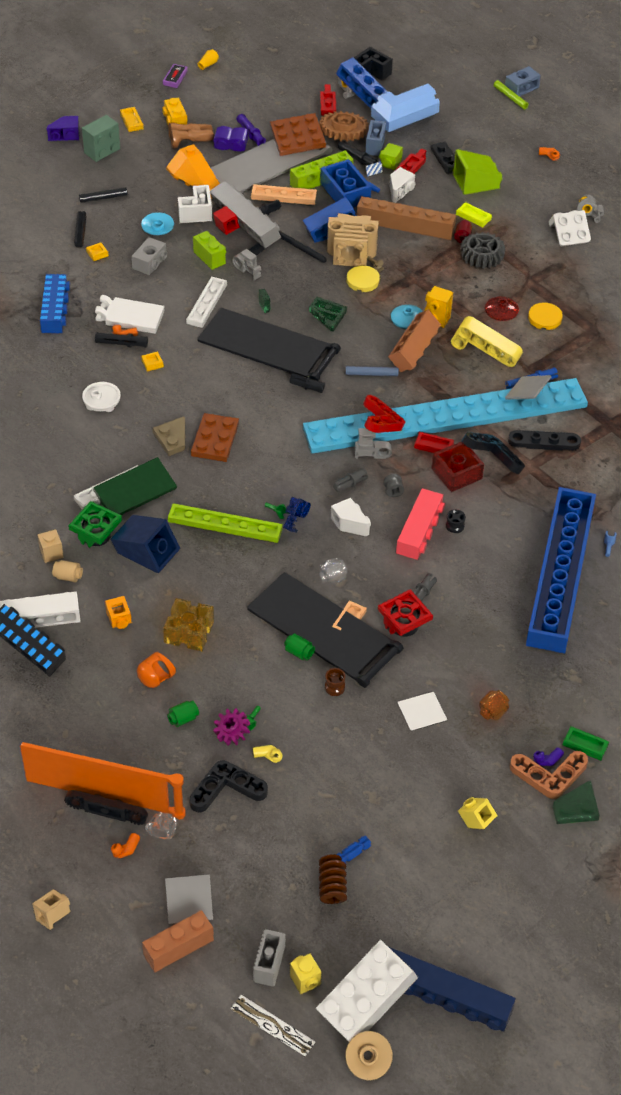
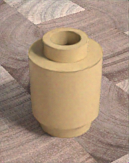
M60 560V562L56 561L54 563L52 574L53 577H57L59 580L77 582L82 577L83 568L80 567L79 563Z

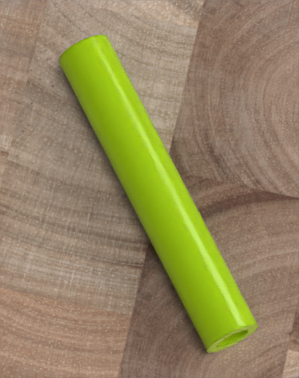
M499 80L495 81L494 87L522 109L528 107V103Z

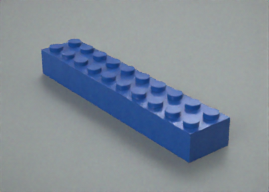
M562 487L558 489L526 646L564 654L566 652L596 498L594 493Z

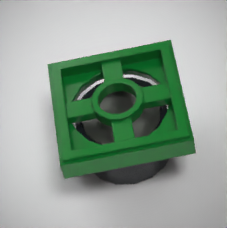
M90 501L68 527L70 531L78 534L81 544L87 543L89 548L91 546H101L110 540L111 532L122 521V515Z

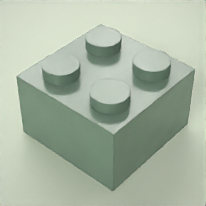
M108 115L82 127L84 153L95 162L120 150L119 123Z

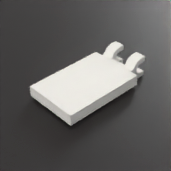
M101 295L100 302L102 304L95 309V313H97L95 319L96 321H106V325L109 326L119 324L121 328L131 329L136 327L137 331L156 334L164 313V306L117 297L111 300L110 297Z

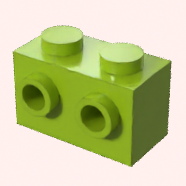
M204 231L193 236V252L209 268L213 270L226 264V248L208 231Z

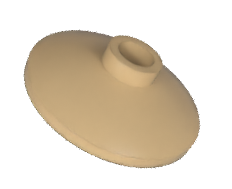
M364 1031L358 1033L347 1045L345 1053L347 1066L355 1076L361 1079L374 1080L380 1078L388 1071L392 1063V1049L389 1042L377 1032ZM365 1051L371 1052L369 1060H366L363 1056Z

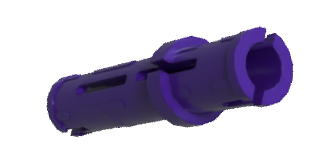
M239 114L236 120L243 128L248 130L249 138L254 140L258 146L266 143V139L261 135L260 130L255 128L245 115Z

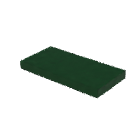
M156 457L93 487V491L103 507L123 515L175 490L177 485L160 459Z

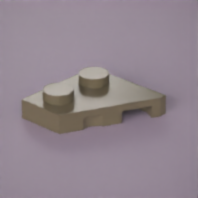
M184 416L153 428V434L168 456L185 450Z

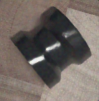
M457 509L448 512L446 529L449 532L460 533L464 530L466 519L464 512Z

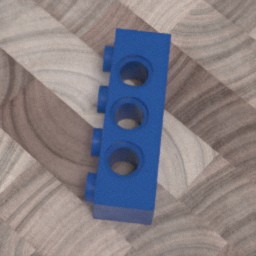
M353 57L340 64L336 75L370 109L373 103L376 104L379 101L377 99L379 95L388 92Z

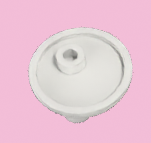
M109 382L93 383L86 387L82 394L83 402L88 410L112 412L121 397L118 387Z

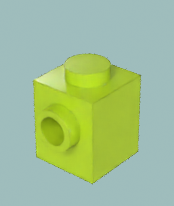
M388 143L379 155L382 167L395 170L402 161L403 147Z

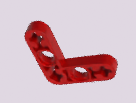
M373 395L366 396L363 405L376 415L368 416L364 424L366 429L374 433L402 430L405 420L379 398Z

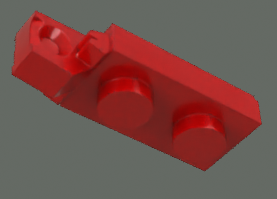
M325 84V90L320 91L321 116H324V114L328 115L329 112L334 114V111L336 112V92L331 91V84Z
M421 148L416 154L411 153L395 171L401 167L415 174L425 163L427 150Z

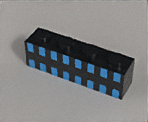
M3 604L0 608V637L50 677L66 660L64 648L58 643L53 644L45 632H38L30 620L22 619L15 608H9Z

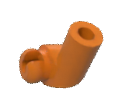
M539 147V155L548 156L551 160L559 159V151L555 148Z
M119 324L112 326L113 334H133V336H138L136 327L122 330Z
M131 833L126 844H113L111 847L113 856L123 858L132 855L140 841V836Z

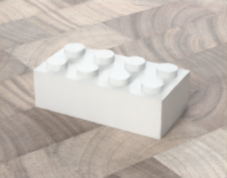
M380 940L316 1009L350 1042L358 1033L369 1031L418 977L408 965Z

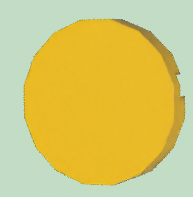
M550 303L535 304L528 313L529 322L538 329H555L561 324L563 318L559 307Z

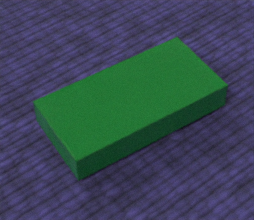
M570 726L562 746L584 752L587 756L602 761L609 741Z

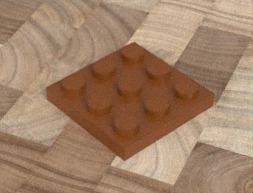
M315 113L270 121V127L280 156L326 147V141Z

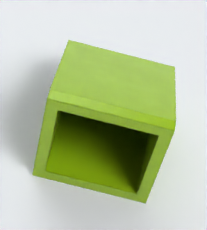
M459 149L455 150L453 176L464 195L500 188L502 174L498 171L496 163L492 161L490 156Z

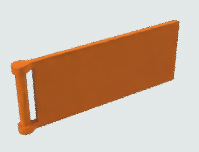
M22 742L20 746L26 780L28 782L67 791L77 790L92 795L98 794L112 800L118 799L131 805L171 814L175 819L179 820L183 819L186 815L182 797L184 778L181 774H162ZM168 783L173 786L174 807H169Z

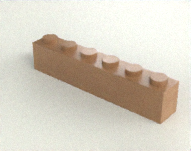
M362 196L357 206V216H371V220L379 221L378 226L448 240L452 239L455 231V214Z

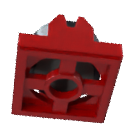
M411 589L378 605V611L384 617V626L386 629L389 628L390 634L394 633L401 637H408L415 634L419 626L433 620V614Z

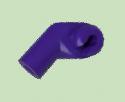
M558 747L549 755H545L543 751H536L533 754L534 762L540 766H553L564 755V752Z

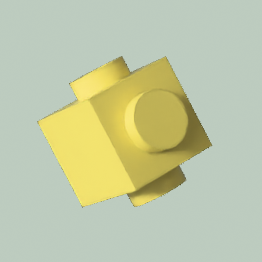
M471 797L458 810L467 827L474 829H485L498 816L487 798Z
M311 954L298 956L290 963V977L300 994L321 985V970Z

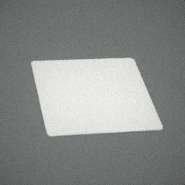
M434 692L398 702L410 730L447 720Z

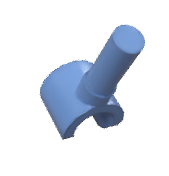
M608 531L605 532L606 557L610 556L611 547L615 544L616 532L614 536H609Z

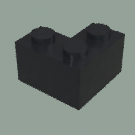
M371 47L354 57L370 75L380 80H384L392 74L393 59Z

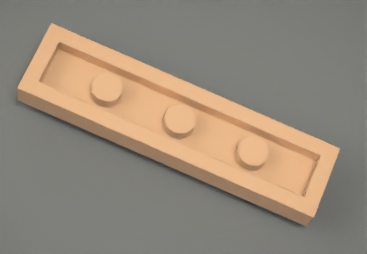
M253 184L251 200H279L286 203L315 205L317 190Z

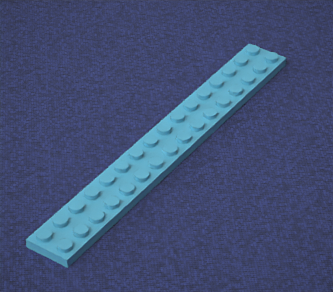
M577 378L547 383L535 399L506 400L505 397L511 390L506 389L391 408L405 420L404 427L401 431L376 433L373 441H390L418 436L419 432L432 434L586 408L588 401ZM372 412L303 423V430L311 454L354 447L355 442L359 439L358 429L365 428L364 424L368 416L376 415Z

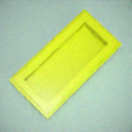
M466 202L456 210V215L482 228L492 220L491 214Z

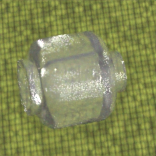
M335 557L321 564L319 575L323 583L327 582L330 586H334L347 578L346 574L349 572L343 560Z

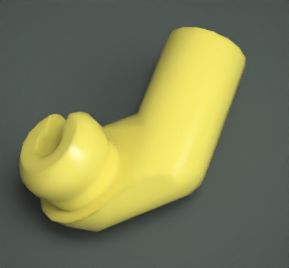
M273 745L252 748L254 758L266 757L274 763L280 762L282 759V752Z

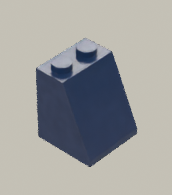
M132 515L111 538L118 554L156 573H159L180 550V546L167 520L162 518Z

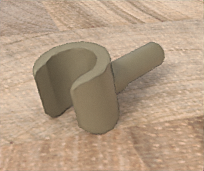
M368 256L367 259L374 264L373 268L378 273L384 270L382 260L377 261Z

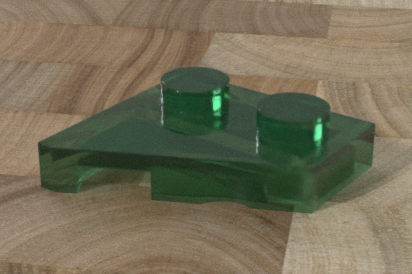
M316 296L309 306V312L330 331L334 332L347 313V306Z
M591 781L582 784L553 801V811L557 824L599 820L600 814Z

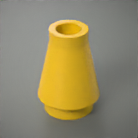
M213 49L207 50L197 63L198 67L204 70L217 63L219 59L218 53Z

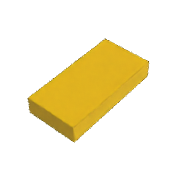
M135 107L120 110V115L129 132L144 129Z

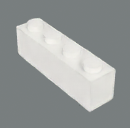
M77 591L0 601V608L3 604L9 608H15L22 619H28L34 624V628L80 622Z

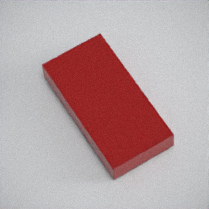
M419 432L414 449L449 457L454 440Z

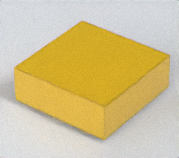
M101 242L86 247V252L93 261L109 256L108 251Z
M158 351L141 356L147 372L164 367Z

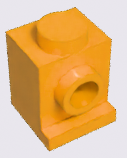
M124 596L105 601L106 614L109 617L112 628L124 629L128 624L132 623L131 613Z

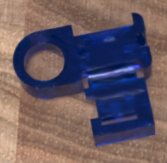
M291 497L290 504L285 511L291 515H288L283 528L297 533L298 530L293 528V526H296L294 522H297V516L300 518L307 516L311 503L300 498Z

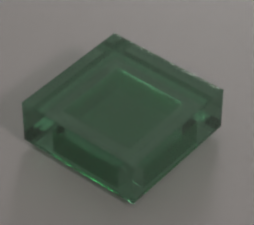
M263 288L259 289V304L263 312L267 313L270 312V297L266 289Z

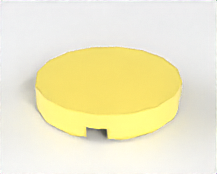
M356 266L347 273V284L355 291L357 289L362 290V292L372 291L378 287L380 282L378 271L369 266Z

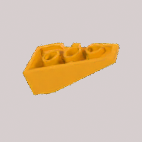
M194 144L179 149L166 167L175 179L183 180L187 186L209 185V189L212 190L220 184L204 156Z

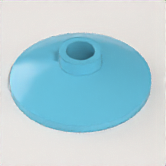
M152 213L142 219L141 227L148 234L164 235L173 229L174 220L165 213Z
M401 305L392 311L391 320L396 326L407 329L415 316L423 311L414 305Z

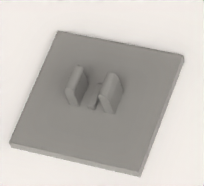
M551 375L523 376L506 395L505 399H535L552 377Z
M210 874L165 878L169 924L179 923L201 910L208 920H213Z

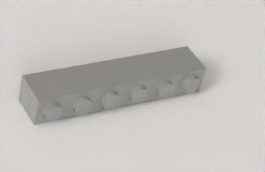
M223 181L210 190L214 203L220 209L227 206L237 215L239 226L264 248H267L281 238L278 224L272 222L267 214L264 215L259 207H255L249 199H245L244 195L241 192H237L232 184L229 185L226 181Z

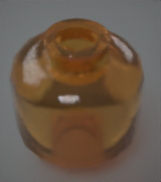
M500 690L489 691L479 702L480 714L486 720L490 718L492 720H499L509 710V698Z

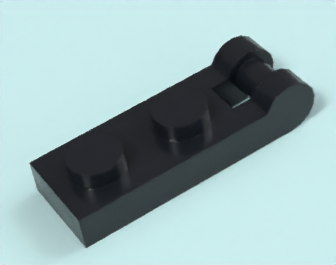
M439 142L432 144L431 151L446 174L452 173L454 171L455 155L447 143Z

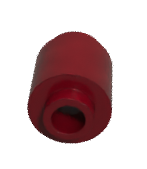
M462 220L456 225L454 238L457 242L462 243L465 237L472 233L471 223L467 220Z

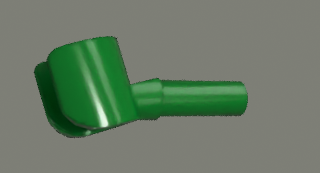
M265 503V507L275 511L279 519H284L283 514H289L284 504L274 506L270 503Z
M256 706L250 715H246V719L251 723L247 726L250 731L257 724L254 718L260 711V706Z

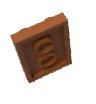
M204 413L191 450V456L227 462L239 426V418Z

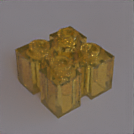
M175 598L171 608V616H168L163 628L164 643L176 646L185 643L187 648L203 652L207 641V633H210L214 623V606L198 603L197 607L191 606V601Z

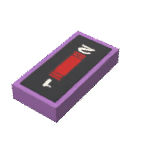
M173 64L163 80V85L178 88L188 71L187 67Z

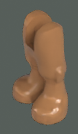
M169 123L168 126L172 148H178L181 140L188 139L194 142H206L214 139L213 128L209 124L189 123L183 125Z

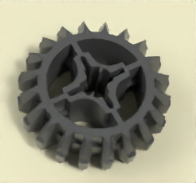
M475 232V234H469V236L465 237L461 243L460 252L462 259L465 260L466 264L470 263V267L476 266V268L482 267L483 269L487 267L490 269L491 266L496 267L503 260L505 245L500 240V237H495V234Z

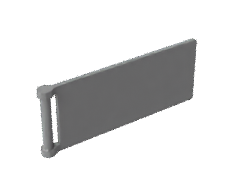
M275 139L219 163L211 167V170L220 184L226 181L229 185L232 184L237 192L243 193L253 188V184L260 185L290 171L292 168L301 166L323 155H330L333 148L326 145L325 148H321L322 150L314 149L280 156Z

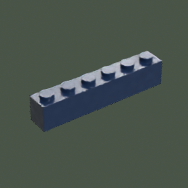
M390 948L418 977L404 994L414 995L426 1003L442 1006L448 1012L464 1015L468 1020L486 1024L492 1030L505 1031L514 1009L515 997Z

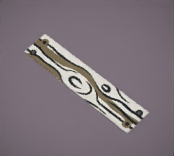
M240 995L231 1007L233 1011L304 1056L307 1055L315 1044V1041L243 995Z

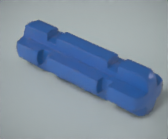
M362 836L358 839L359 842L355 841L343 849V853L339 852L336 855H339L343 862H349L361 854V850L365 851L371 846V841L367 836Z

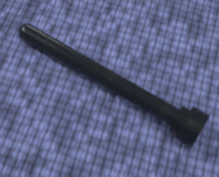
M279 230L280 239L322 263L327 261V258Z

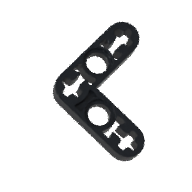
M467 432L462 439L463 444L471 449L491 451L509 470L516 474H520L525 467V464L500 439L493 435Z
M220 760L214 764L191 794L190 807L195 812L206 811L225 785L255 801H262L268 795V785L264 780L228 761ZM243 777L246 779V782L238 784L235 782V779ZM208 783H215L217 785L213 790H209L205 786ZM262 788V791L255 792V789ZM202 797H203V803H202V802H199V803L197 804V803H196V800H197V801H200V800L202 799Z

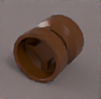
M332 668L326 672L325 691L329 695L339 696L345 691L346 675L343 670Z

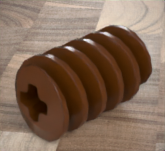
M325 855L319 859L320 901L325 904L343 903L347 900V895L345 894L347 892V887L345 886L347 884V879L345 878L347 876L345 871L346 863L342 861L339 855Z

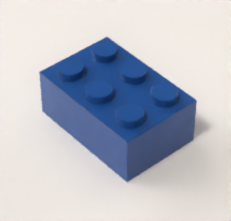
M349 159L320 169V184L335 202L346 197L352 207H356L361 196L371 198L372 186Z

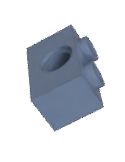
M528 66L506 76L505 86L518 96H521L539 88L541 75Z
M370 121L366 138V152L369 155L379 156L381 150H383L386 133V122Z

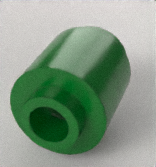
M296 633L292 636L289 635L284 642L285 651L301 660L305 659L308 661L314 654L315 646L312 645V642Z
M193 700L185 701L169 708L167 718L171 725L179 727L195 720L196 716H199V709Z

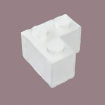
M209 185L193 186V196L178 197L180 223L212 221Z

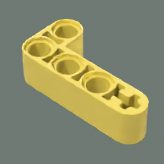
M471 316L464 318L451 339V344L456 349H464L469 342L508 367L515 366L523 353L519 345Z

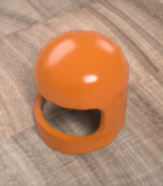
M154 652L137 667L139 680L149 688L159 686L161 682L170 679L176 673L173 663L159 652ZM158 661H162L165 664L169 674L161 668Z

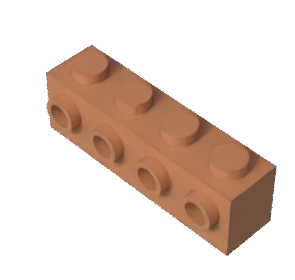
M429 309L415 316L388 356L393 364L399 368L400 372L410 371L417 365V360L423 356V351L431 343L430 340L438 333L437 330L441 324Z

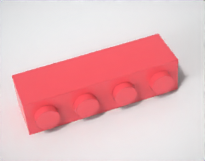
M421 489L397 540L396 554L418 560L421 553L424 554L427 546L426 541L431 539L432 528L437 526L438 515L443 513L445 507L443 494Z

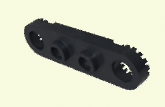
M514 430L510 432L508 442L514 448L526 447V449L562 451L567 449L569 451H576L581 445V437L575 433ZM515 437H516V438H517V437L519 438V437H520L521 440L518 441V440H515V439H513V438H515ZM569 439L570 441L572 439V441L574 440V442L576 443H569L568 441Z
M69 790L64 799L65 803L70 805L69 807L73 806V809H84L88 813L123 822H134L135 825L136 823L137 825L145 824L148 817L147 811L139 806L124 803L118 799L104 798L98 794L92 795L77 790Z

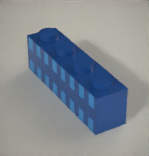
M46 274L40 317L42 333H62L63 326H66V316L64 315L68 313L66 303H69V293L67 291H70V281H67L66 274Z

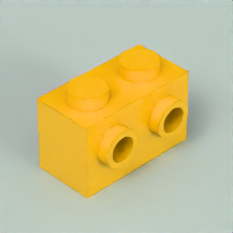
M179 97L164 100L162 111L166 117L167 124L177 123L186 125L187 114Z
M434 286L426 294L425 301L427 305L425 310L429 309L441 324L440 327L444 328L451 318L453 292Z

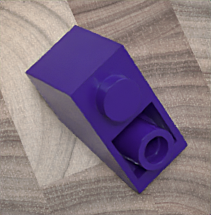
M62 116L48 125V141L79 140V117Z

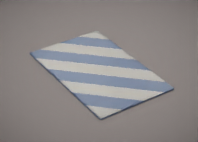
M381 162L366 166L367 176L383 172Z

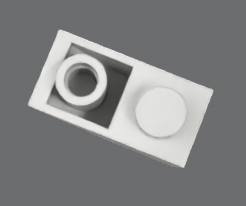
M401 167L390 175L392 201L396 203L415 187V174Z
M351 498L331 506V519L340 531L362 536L369 535L370 519L361 512L360 506L357 503L355 504Z

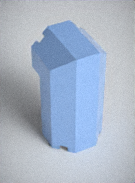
M429 84L422 85L397 96L389 91L379 95L377 98L379 101L376 104L373 103L371 106V117L376 121L386 122V131L392 132L439 113L440 102L438 98L435 99L436 91Z

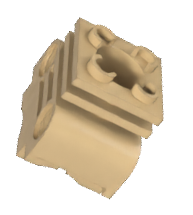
M338 213L337 218L329 217L327 252L334 256L333 265L366 266L368 256L372 258L376 256L379 221L371 220V216H351Z

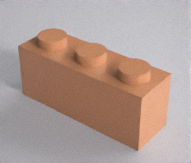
M201 910L143 941V955L155 973L214 941L213 926Z

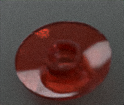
M499 296L491 298L486 302L485 311L489 317L495 320L508 321L518 315L519 306L514 300Z

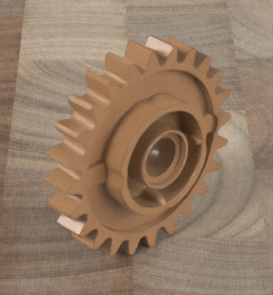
M334 111V114L329 112L328 115L324 114V117H321L319 122L324 136H328V138L333 137L334 140L340 139V141L360 140V138L367 136L369 130L367 119L359 117V114H349L348 111L345 113Z

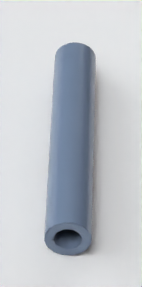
M346 366V375L398 376L399 372L398 367Z

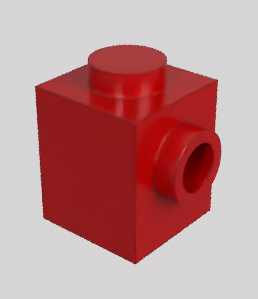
M227 206L213 213L215 225L225 235L240 228L237 215Z

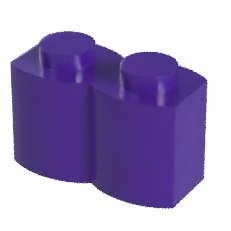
M227 126L217 127L214 136V148L244 151L248 141V130L242 127L233 129Z

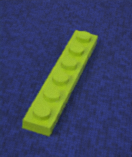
M174 503L168 515V522L275 543L279 542L283 530V524Z

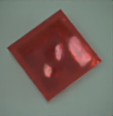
M461 441L433 453L432 469L447 488L453 492L483 478L484 463L471 448L464 445Z

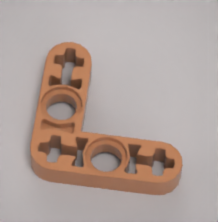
M575 751L551 774L527 756L516 754L511 758L510 770L546 797L557 799L585 771L588 757L584 752ZM581 760L582 763H581V762H578V763L575 765V768H574V767H573V766H574V762ZM566 771L572 777L563 778L560 773ZM538 773L542 778L535 780L531 777V774ZM558 782L557 789L551 790L550 787L553 788Z

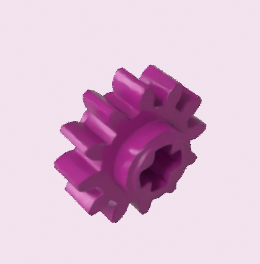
M235 708L233 713L226 709L225 716L221 713L218 714L221 720L214 721L217 727L213 731L218 735L217 738L220 742L224 741L229 746L231 741L238 745L239 738L243 741L246 740L243 734L250 733L247 726L251 723L246 719L247 716L244 712L240 713Z

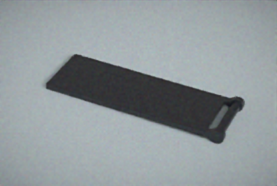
M224 308L217 312L198 337V342L292 374L307 378L310 376L311 379L317 381L320 380L321 374L335 354H338L341 350L340 345L337 343L330 344ZM328 349L329 352L315 372L309 373L324 351Z
M285 572L247 606L248 611L285 635L292 636L296 633L312 642V645L315 646L314 654L334 667L343 670L345 674L356 680L363 688H366L370 684V680L396 654L401 653L404 649L400 642L391 640L347 611H345L336 625L341 630L332 627L344 609ZM387 645L390 647L365 675L359 674Z

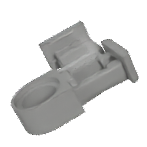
M248 249L232 258L234 266L243 273L245 271L251 273L253 280L261 277L259 272L261 271V266L257 265V256Z
M366 428L358 429L359 439L355 442L356 459L359 456H374V459H386L392 455V448L389 442L373 441L376 433ZM382 448L388 449L385 452L379 451Z

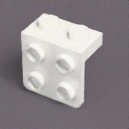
M585 210L555 213L549 220V226L556 228L560 246L588 243L591 240Z

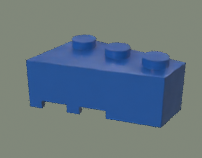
M346 197L303 220L307 232L315 243L328 239L329 217L337 218L338 213L356 216L354 208Z

